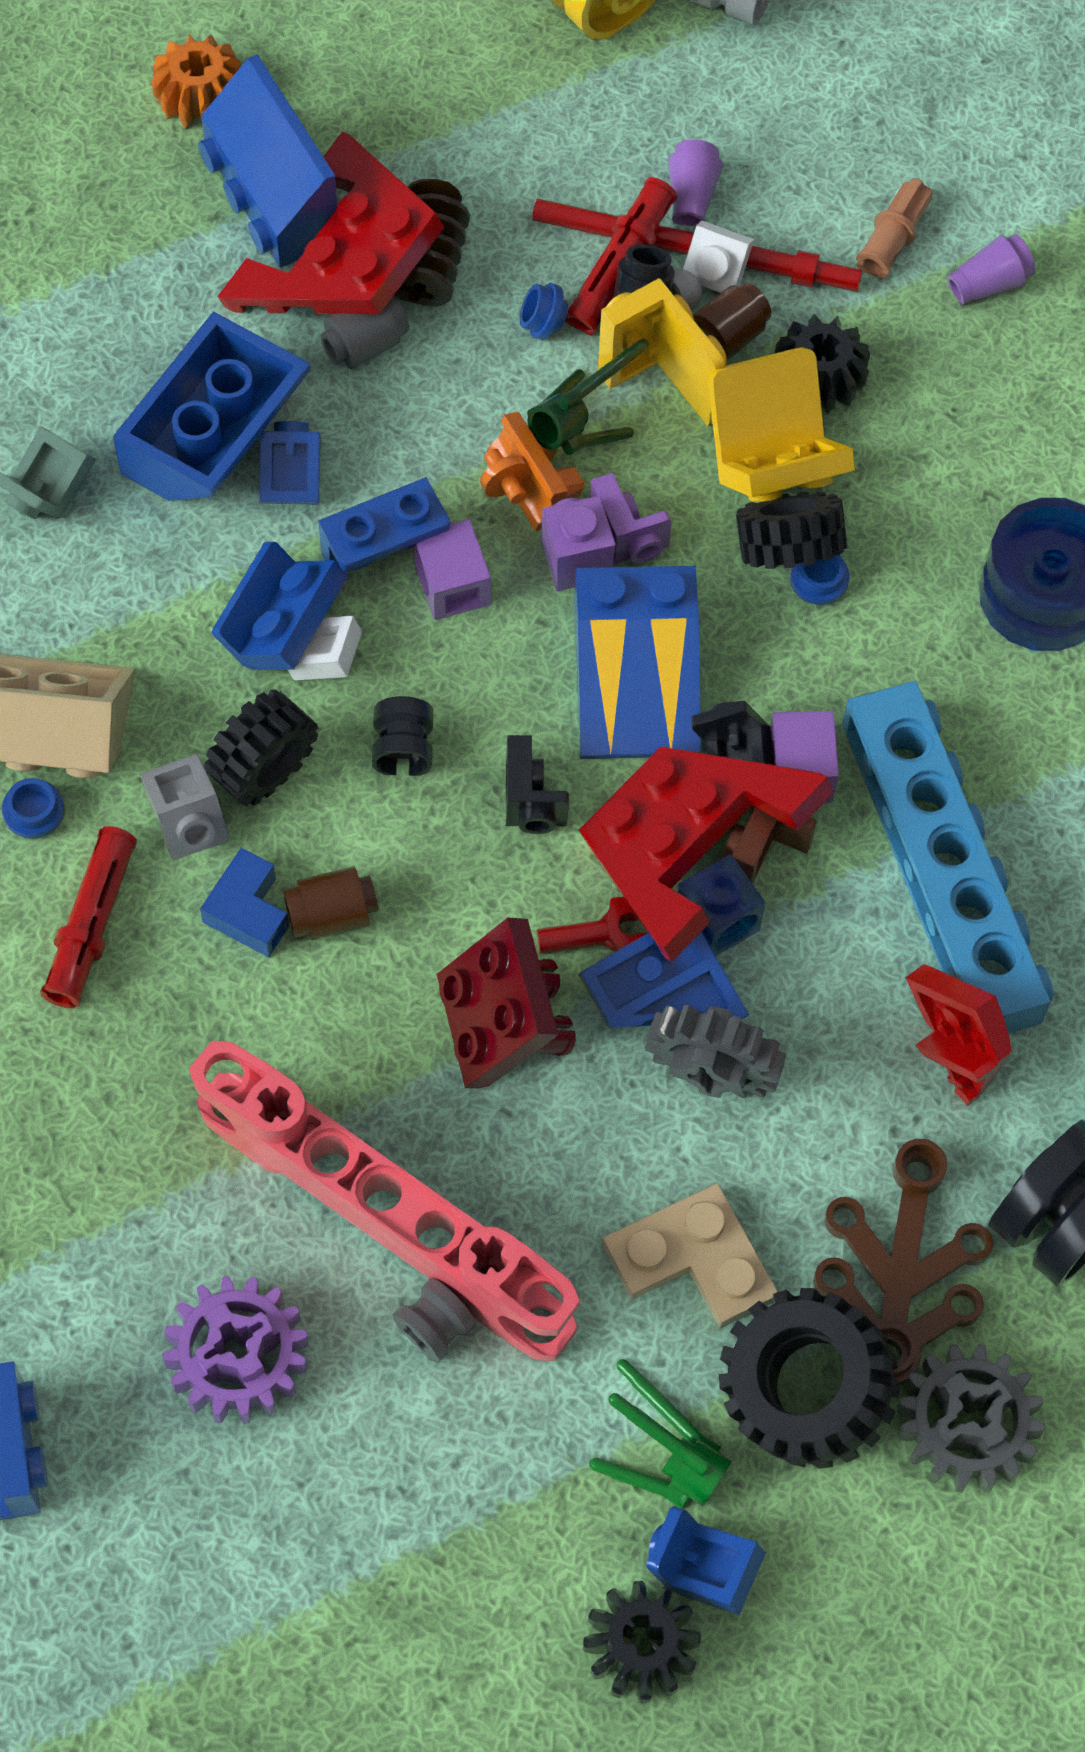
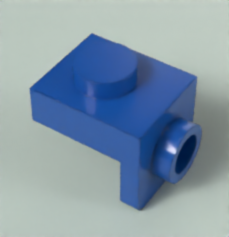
M672 1506L664 1524L660 1525L652 1535L646 1566L664 1586L672 1589V1592L740 1615L766 1552L755 1541L698 1524L687 1510Z

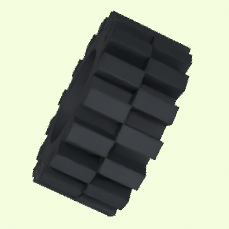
M798 492L796 496H789L787 493L778 499L770 501L750 502L745 505V508L737 510L736 520L741 558L743 563H750L751 567L758 568L765 565V569H775L779 565H784L785 568H794L795 564L804 563L807 566L816 564L815 560L817 559L823 561L832 559L833 555H840L844 552V549H847L842 499L838 498V495H826V492H816L809 495V492Z
M270 690L268 695L263 692L256 696L254 704L250 701L245 703L241 707L242 713L237 718L232 715L226 723L229 727L225 731L217 733L213 739L217 745L210 747L206 754L209 758L204 762L207 773L243 806L248 807L249 804L253 806L260 804L263 795L268 798L275 792V788L279 784L283 785L289 780L288 776L292 771L298 772L303 766L300 762L301 759L310 756L313 750L310 745L316 742L318 738V733L315 732L319 729L317 723L281 691Z

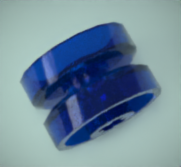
M1038 498L1017 505L1000 520L991 540L987 561L979 581L980 606L990 625L1009 642L1032 651H1061L1085 641V505L1067 498Z

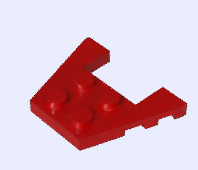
M342 131L323 157L335 174L336 188L349 193L338 203L337 209L317 236L307 244L304 253L289 272H284L246 258L217 297L225 308L236 313H244L247 306H264L268 313H287L291 306L312 307L316 314H380L443 230L444 226L437 214L350 134Z
M660 746L579 829V832L618 891L622 893L645 930L647 929L661 953L667 960L673 962L710 923L701 906L672 890L676 883L751 806L758 808L798 831L834 793L828 777L822 773Z

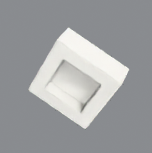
M701 221L696 225L683 270L694 274L699 279L701 286L720 293L729 286H739L754 239Z
M354 616L327 617L322 620L295 669L288 670L293 680L348 676L362 634V630Z

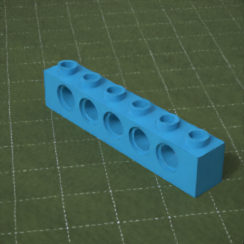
M917 681L848 699L842 727L941 971L995 995L1003 1013L1008 1034L1041 1024L1053 1000L1051 980L1042 965L1035 966L1028 949L1030 934L1026 920L1019 910L1012 911L1005 894L1007 891V878L1003 865L998 857L989 856L983 841L985 827L981 813L976 804H968L961 789L963 784L961 766L953 751L946 752L939 736L941 733L940 717L932 700H924ZM907 749L916 754L917 758L905 759L896 755L893 750ZM926 800L934 803L939 810L934 812L924 811L917 807L914 802ZM936 854H953L961 861V864H945L936 857ZM961 906L974 907L983 914L984 918L978 920L966 918L957 908ZM983 960L996 961L1006 969L1007 973L1002 975L991 974L984 970L979 962Z

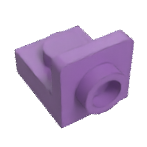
M613 473L591 479L590 498L600 496L616 545L614 564L630 559L635 563L647 562L657 557L664 548L669 547L672 521L667 511H661L640 518L634 497L629 491L622 493Z

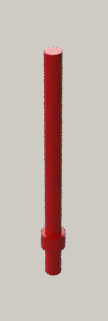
M537 198L532 220L612 238L614 235L612 226L619 216ZM659 225L654 233L656 235V242L653 246L688 255L694 233ZM752 246L746 268L791 277L792 284L813 288L814 283H819L855 292L859 290L863 273L862 269L821 261L820 254L798 250L797 254L793 255L757 246Z

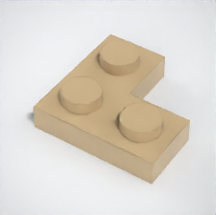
M718 1183L602 1238V1245L631 1300L684 1274L690 1273L719 1328L751 1314L748 1309L759 1300L766 1306L775 1302L773 1293H777V1290Z

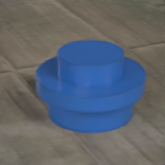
M548 283L546 286L534 284L527 292L520 311V325L522 328L530 330L533 338L545 340L552 332L557 333L562 328L568 313V302L564 300L562 287L553 283Z
M833 555L832 559L826 561L817 559L815 560L816 564L805 566L804 563L795 564V567L791 569L790 582L794 592L804 601L816 605L830 604L840 599L846 592L850 574L846 563L840 555Z
M36 778L24 779L14 784L4 797L2 803V814L7 827L13 833L23 838H41L52 833L60 825L64 817L65 808L60 792L52 784Z

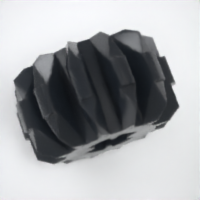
M815 313L808 320V326L793 321L791 327L788 328L787 336L780 337V340L776 343L774 354L799 347L810 349L815 353L820 400L827 414L835 407L836 400L850 406L856 397V392L862 391L868 380L869 345L859 342L858 327L842 330L839 316H836L830 324L822 323Z
M635 1581L632 1587V1602L628 1603L622 1593L613 1588L606 1594V1601L612 1614L602 1609H592L590 1611L588 1623L601 1633L584 1637L583 1650L590 1654H605L591 1666L590 1673L594 1679L604 1678L614 1670L618 1673L611 1689V1694L614 1697L621 1698L624 1695L630 1680L638 1682V1700L641 1704H646L651 1700L652 1680L656 1679L661 1690L668 1696H672L678 1690V1683L671 1669L682 1675L693 1674L696 1661L683 1651L699 1647L701 1634L694 1630L679 1629L692 1617L693 1610L689 1605L679 1606L670 1613L666 1609L670 1603L672 1589L663 1586L658 1591L655 1602L647 1601L645 1583L643 1581ZM644 1627L646 1628L648 1638L659 1640L661 1647L653 1643L650 1655L639 1656L636 1645L624 1643L623 1636L630 1640L632 1639L634 1628Z

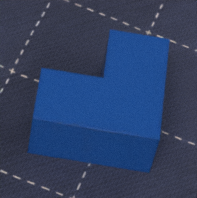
M240 848L200 908L204 924L267 957L271 956L289 928L288 914L262 900L276 880L274 864Z

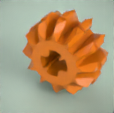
M188 34L183 45L168 41L167 49L165 50L166 54L155 56V63L153 65L154 80L151 81L153 96L157 99V103L161 104V109L165 113L166 118L170 119L179 116L185 129L194 121V118H201L202 122V114L242 66L240 60L236 59L231 44L217 46V42L212 34L202 42H196L190 34Z

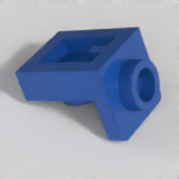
M278 421L274 422V431H263L261 433V504L319 505L321 435L319 432H309V423Z

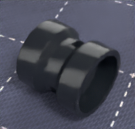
M396 696L381 700L374 706L373 725L379 734V739L372 746V767L377 772L384 775H396L397 759H409V776H421L428 773L432 768L433 751L432 745L427 741V736L433 731L434 709L428 702L409 696Z

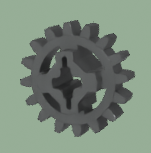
M684 1005L682 1012L670 1006L665 1007L663 1013L656 1012L646 1038L647 1043L645 1046V1051L654 1054L652 1059L654 1063L670 1066L668 1073L672 1077L684 1079L697 1087L699 1093L721 1098L722 1093L732 1091L740 1098H746L748 1092L759 1097H765L767 1091L775 1092L786 1059V1053L778 1051L780 1043L777 1040L762 1038L764 1030L745 1024L741 1021V1018L733 1016L730 1010L710 1006L707 1012L699 1013L690 1005Z
M957 1344L951 1345L946 1354V1364H943L932 1354L927 1356L922 1365L926 1377L912 1372L905 1384V1388L915 1397H901L897 1405V1413L912 1418V1420L901 1425L898 1432L899 1440H916L918 1444L909 1458L911 1463L914 1465L928 1459L934 1464L929 1480L936 1483L945 1473L954 1475L955 1491L963 1493L970 1478H977L978 1484L984 1493L990 1492L995 1485L996 1472L1011 1483L1020 1473L1016 1460L1030 1464L1038 1451L1027 1440L1039 1439L1045 1430L1044 1423L1030 1418L1031 1415L1038 1412L1043 1404L1042 1396H1025L1023 1392L1032 1376L1028 1372H1024L1012 1377L1007 1372L1011 1356L1006 1353L995 1364L986 1361V1347L978 1344L971 1358H964ZM966 1378L981 1380L989 1385L968 1382ZM933 1393L936 1397L935 1402L942 1411L940 1420L930 1429L927 1418V1405L929 1397ZM987 1406H990L980 1425L972 1421L966 1425L961 1423L952 1429L962 1409L969 1414L976 1410L980 1412ZM1008 1408L1011 1409L1013 1416V1434L1010 1443L1005 1439L1008 1433L1001 1425L1002 1414ZM956 1449L972 1452L977 1459L960 1457L950 1451Z

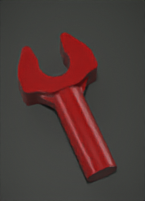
M624 896L611 898L608 912L599 921L539 928L536 930L540 953L603 945L616 952L648 933L627 935L620 930L619 926L623 922L639 920Z

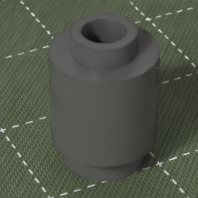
M393 296L380 314L338 313L324 319L325 332L321 333L320 338L326 353L335 364L344 361L350 369H354L399 344L400 336L409 331V323L403 308Z

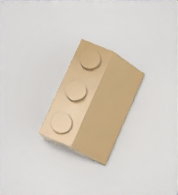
M0 654V761L5 762L7 768L17 771H34L42 766L66 768L65 772L68 775L80 778L97 777L102 772L109 773L120 754L135 668Z

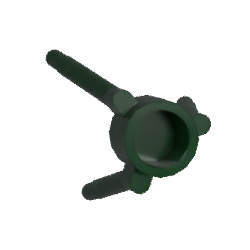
M643 338L638 340L578 386L577 384L584 378L585 374L581 369L575 370L540 404L527 411L528 427L539 445L550 450L562 446L567 455H572L584 447L616 442L632 437L634 431L631 427L582 435L589 417L588 409L582 399L646 350L649 346L648 340Z

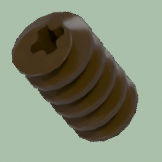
M420 179L411 182L407 187L437 214L444 228L394 294V297L402 301L436 307L445 305L452 299L454 290L452 284L456 281L458 273L456 266L461 260V247L465 243V229L469 225L471 215L467 207L461 203L462 196L459 190L450 182L439 179Z

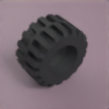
M801 1288L800 1296H793L787 1290L773 1293L775 1304L767 1307L759 1300L748 1309L754 1316V1319L747 1326L737 1320L730 1331L731 1334L738 1338L734 1348L723 1345L720 1360L728 1365V1373L718 1374L720 1390L729 1395L730 1399L724 1403V1406L729 1416L740 1424L738 1429L749 1440L773 1456L779 1457L792 1465L805 1468V1464L808 1463L819 1469L833 1467V1460L838 1458L848 1463L860 1457L856 1449L863 1443L872 1448L881 1438L875 1432L880 1423L883 1421L890 1425L896 1411L889 1406L891 1397H899L900 1382L893 1377V1370L899 1368L895 1354L887 1347L886 1343L888 1340L881 1330L857 1307L850 1305L842 1297L831 1292L827 1296H823L815 1288ZM814 1343L833 1345L840 1352L843 1361V1379L836 1396L824 1408L811 1414L792 1415L786 1412L780 1403L777 1391L779 1373L785 1361L791 1354L806 1345Z

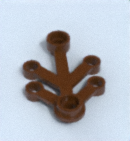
M913 1139L906 1142L899 1149L893 1164V1177L897 1185L902 1188L891 1256L864 1221V1209L855 1199L850 1197L837 1198L829 1204L825 1214L824 1222L828 1232L834 1237L844 1239L883 1292L884 1299L881 1317L876 1314L854 1286L853 1269L845 1260L840 1258L823 1260L818 1265L815 1272L816 1279L814 1275L813 1280L815 1289L823 1296H827V1293L831 1292L842 1297L850 1305L857 1307L881 1330L888 1340L886 1344H890L898 1350L900 1360L897 1364L899 1368L893 1370V1377L900 1382V1385L907 1382L912 1372L916 1373L921 1362L922 1347L955 1326L967 1327L974 1324L978 1320L984 1305L983 1298L976 1288L967 1284H958L948 1290L941 1305L907 1324L911 1299L963 1265L983 1263L988 1258L993 1247V1239L988 1229L977 1223H968L957 1230L952 1241L917 1262L928 1194L939 1188L947 1171V1158L944 1151L936 1143L927 1139ZM912 1162H921L928 1167L930 1177L921 1181L915 1180L908 1174L907 1166ZM838 1209H848L854 1213L857 1222L849 1228L841 1227L835 1223L833 1213ZM965 1235L979 1237L984 1244V1250L978 1254L966 1252L961 1245V1238ZM829 1269L839 1270L845 1276L846 1284L841 1288L832 1289L824 1284L822 1274ZM959 1295L968 1297L974 1304V1312L969 1315L957 1314L952 1309L951 1299Z

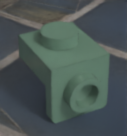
M40 427L12 477L0 472V487L10 493L5 502L35 520L40 512L60 518L67 510L96 459L52 431Z

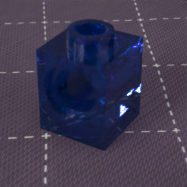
M732 854L678 884L677 893L701 906L710 921L701 932L715 956L760 931L766 902Z

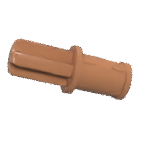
M913 178L910 182L903 183L888 209L881 211L874 220L875 230L863 250L856 257V265L859 269L879 279H885L904 245H910L916 237L915 227L933 196L932 189L925 186L923 180Z

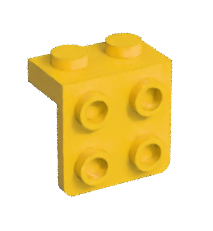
M660 278L633 293L625 292L613 298L605 308L601 309L598 370L642 338L648 340L649 346L633 361L606 380L607 386L611 389L647 368L658 364L707 426L713 424L708 376L712 370L716 371L727 365L726 354L719 341L712 335H705L694 321L692 311L685 299L678 294L673 295Z
M799 347L726 365L724 368L710 372L708 388L719 484L747 495L750 501L763 502L780 498L783 495V489L798 485L804 488L824 487L834 482L833 476L855 471L853 448L824 437L817 360L812 350Z

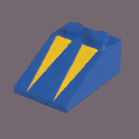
M696 566L576 568L574 613L580 759L650 758L660 746L701 753V738L692 730L691 717L701 713Z

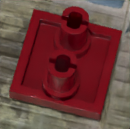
M507 917L436 974L440 987V997L445 1006L454 1042L455 1056L459 1062L465 1088L478 1089L490 1086L533 1053L565 1056L573 1050L575 1045V1031L557 1030V1028L569 1029L573 1026V1023L569 1016L553 1015L549 999L553 998L559 990L560 974L542 973L554 972L558 967L552 959H538L528 919Z

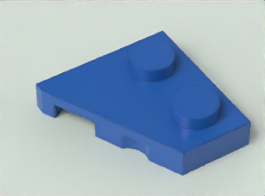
M702 932L673 962L664 957L648 933L578 974L609 1028L651 1026L655 1013H663L667 1006L682 1012L684 1005H690L699 1013L707 1012L710 1006L721 1007L732 1011V1015L741 1018V1020L749 1015Z

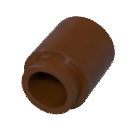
M742 283L739 286L732 285L726 288L694 313L693 318L706 336L712 335L719 341L728 360L765 330L766 322L770 320L772 312L768 300L756 286L750 283Z
M355 866L297 880V887L283 890L286 909L295 938L310 935L311 940H316L370 926L368 914L378 911L377 898L370 875L359 877Z

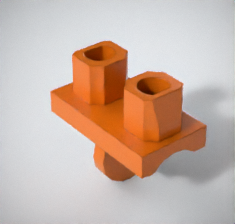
M519 411L504 414L501 420L503 425L502 432L489 445L484 456L489 467L482 474L480 484L487 496L493 498L507 495L512 504L518 503L534 531L542 529V508L553 506L563 499L579 498L584 489V481L575 467L567 466L554 469L550 462L553 460L558 448L550 450L539 445Z

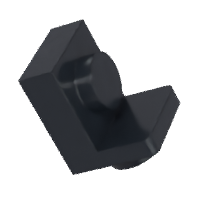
M507 735L506 826H519L520 830L530 834H545L553 831L556 826H567L569 793L567 791H543L544 759L532 758V735Z

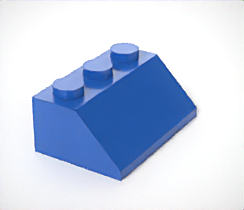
M257 54L246 59L202 114L204 140L200 141L198 145L208 170L211 173L220 171L224 177L223 187L235 213L245 211L251 222L248 223V228L258 251L261 254L270 251L278 266L282 268L299 260L307 244L317 236L337 209L335 174Z
M213 311L113 435L120 474L168 501L212 497L311 371L310 363Z

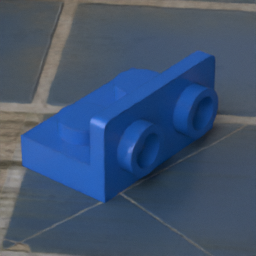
M427 477L318 520L323 559L335 560L345 572L364 568L373 561L404 548H412L414 544L446 532L450 528V519Z
M264 542L214 625L212 634L243 666L249 669L294 670L349 575L340 568L335 560L295 562L277 542Z

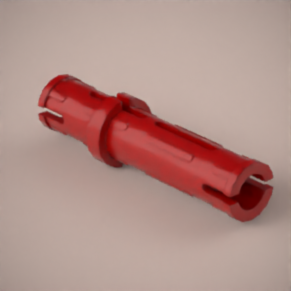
M648 177L627 214L620 215L612 226L614 235L568 308L565 320L568 325L590 336L595 334L601 322V309L605 308L613 298L619 261L626 257L627 250L634 245L655 244L656 235L654 233L672 204L678 198L675 195L676 191L665 181L655 177Z
M104 826L102 829H99L97 842L85 875L80 883L67 924L57 930L54 945L58 949L45 985L42 986L40 991L41 996L54 1005L64 1008H75L80 1005L81 994L93 961L99 960L104 952L105 942L101 938L118 896L131 854L137 845V839L131 833L121 828Z

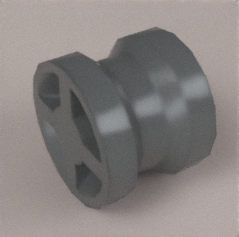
M430 1278L421 1286V1297L412 1305H402L392 1314L393 1320L401 1332L430 1360L437 1363L448 1354V1343L457 1335H467L476 1326V1321L467 1307L449 1288L434 1278Z

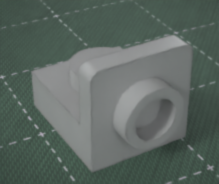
M198 754L140 773L145 792L160 824L172 859L176 860L228 841L229 835L216 792Z

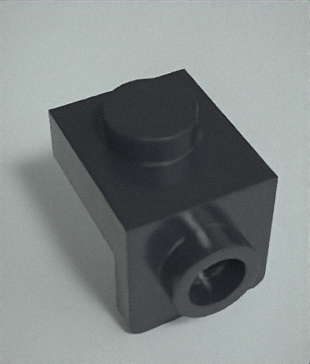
M746 701L723 702L717 704L709 711L691 717L692 730L706 743L707 754L773 765L770 726Z

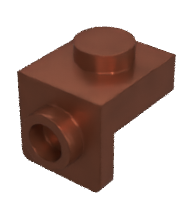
M755 807L746 827L736 823L725 845L722 857L731 860L727 881L750 890L773 840L807 854L812 845L817 821L810 817L797 831Z

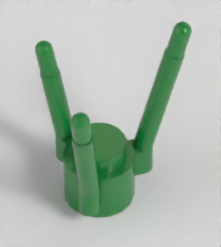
M619 1360L617 1362V1369L683 1436L682 1440L678 1439L619 1394L612 1393L609 1396L608 1401L611 1406L672 1452V1455L662 1469V1472L670 1476L672 1480L669 1483L599 1458L590 1460V1468L618 1481L663 1496L679 1508L684 1506L688 1498L703 1507L732 1461L720 1454L721 1446L704 1436L627 1360Z

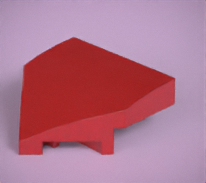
M923 964L905 978L925 1022L934 1032L915 1046L924 1057L947 1068L950 1074L947 1077L948 1081L955 1085V1093L968 1106L980 1097L1012 1053L1004 1016L995 995Z

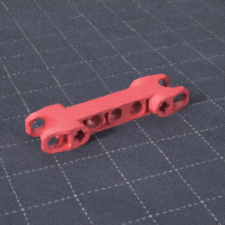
M211 1041L189 1067L194 1087L200 1095L196 1100L201 1117L211 1130L264 1169L288 1177L429 1279L434 1278L440 1281L460 1299L475 1320L532 1359L556 1361L575 1336L577 1325L573 1314L579 1308L580 1300L575 1287L566 1276L508 1232L497 1227L483 1226L311 1105L305 1100L302 1090L298 1085L270 1064L235 1043ZM221 1060H232L238 1063L244 1071V1077L235 1073H218L211 1084L206 1080L209 1068L215 1062ZM213 1107L217 1108L229 1121L219 1118L214 1113ZM328 1154H338L348 1161L345 1167L334 1173H324L314 1167L317 1160ZM378 1191H390L400 1198L397 1205L385 1211L369 1207L366 1201L373 1193ZM433 1227L445 1229L453 1236L451 1242L441 1248L424 1246L418 1238L425 1230ZM541 1284H549L555 1287L561 1293L563 1303ZM544 1308L553 1315L547 1317L537 1316L530 1311ZM522 1326L534 1334L557 1337L547 1343H536L525 1335Z

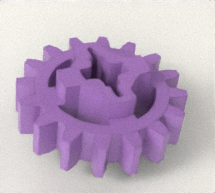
M229 1276L222 1278L221 1293L212 1295L204 1285L198 1286L197 1293L200 1304L194 1308L189 1304L180 1302L176 1309L184 1323L183 1326H166L164 1332L167 1342L178 1347L163 1353L166 1369L180 1370L170 1379L174 1391L178 1394L193 1389L188 1399L190 1409L196 1413L204 1408L207 1403L212 1404L214 1420L218 1423L223 1422L229 1409L238 1410L243 1424L250 1423L251 1407L258 1404L269 1415L274 1414L276 1409L273 1395L276 1392H280L283 1395L293 1397L296 1393V1387L289 1374L306 1373L308 1367L306 1358L294 1352L309 1346L306 1330H291L301 1321L298 1308L292 1306L280 1311L279 1309L283 1302L282 1290L275 1287L263 1297L259 1294L258 1280L254 1277L249 1278L243 1291L234 1289L233 1282ZM230 1311H249L255 1313V1315L248 1317L234 1314ZM206 1324L209 1329L206 1343L196 1349V1355L192 1357L195 1339ZM235 1339L240 1346L246 1345L248 1354L237 1359L232 1352H226L224 1344L229 1340ZM281 1341L278 1360L272 1371L267 1375L263 1368L266 1353L275 1349L276 1344ZM223 1380L241 1384L243 1389H223L214 1386V1384Z

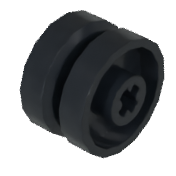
M1082 1119L1072 1125L1028 1166L988 1223L989 1227L1014 1248L1027 1245L1048 1226L1052 1227L1036 1248L1032 1265L1059 1288L1085 1265V1121Z

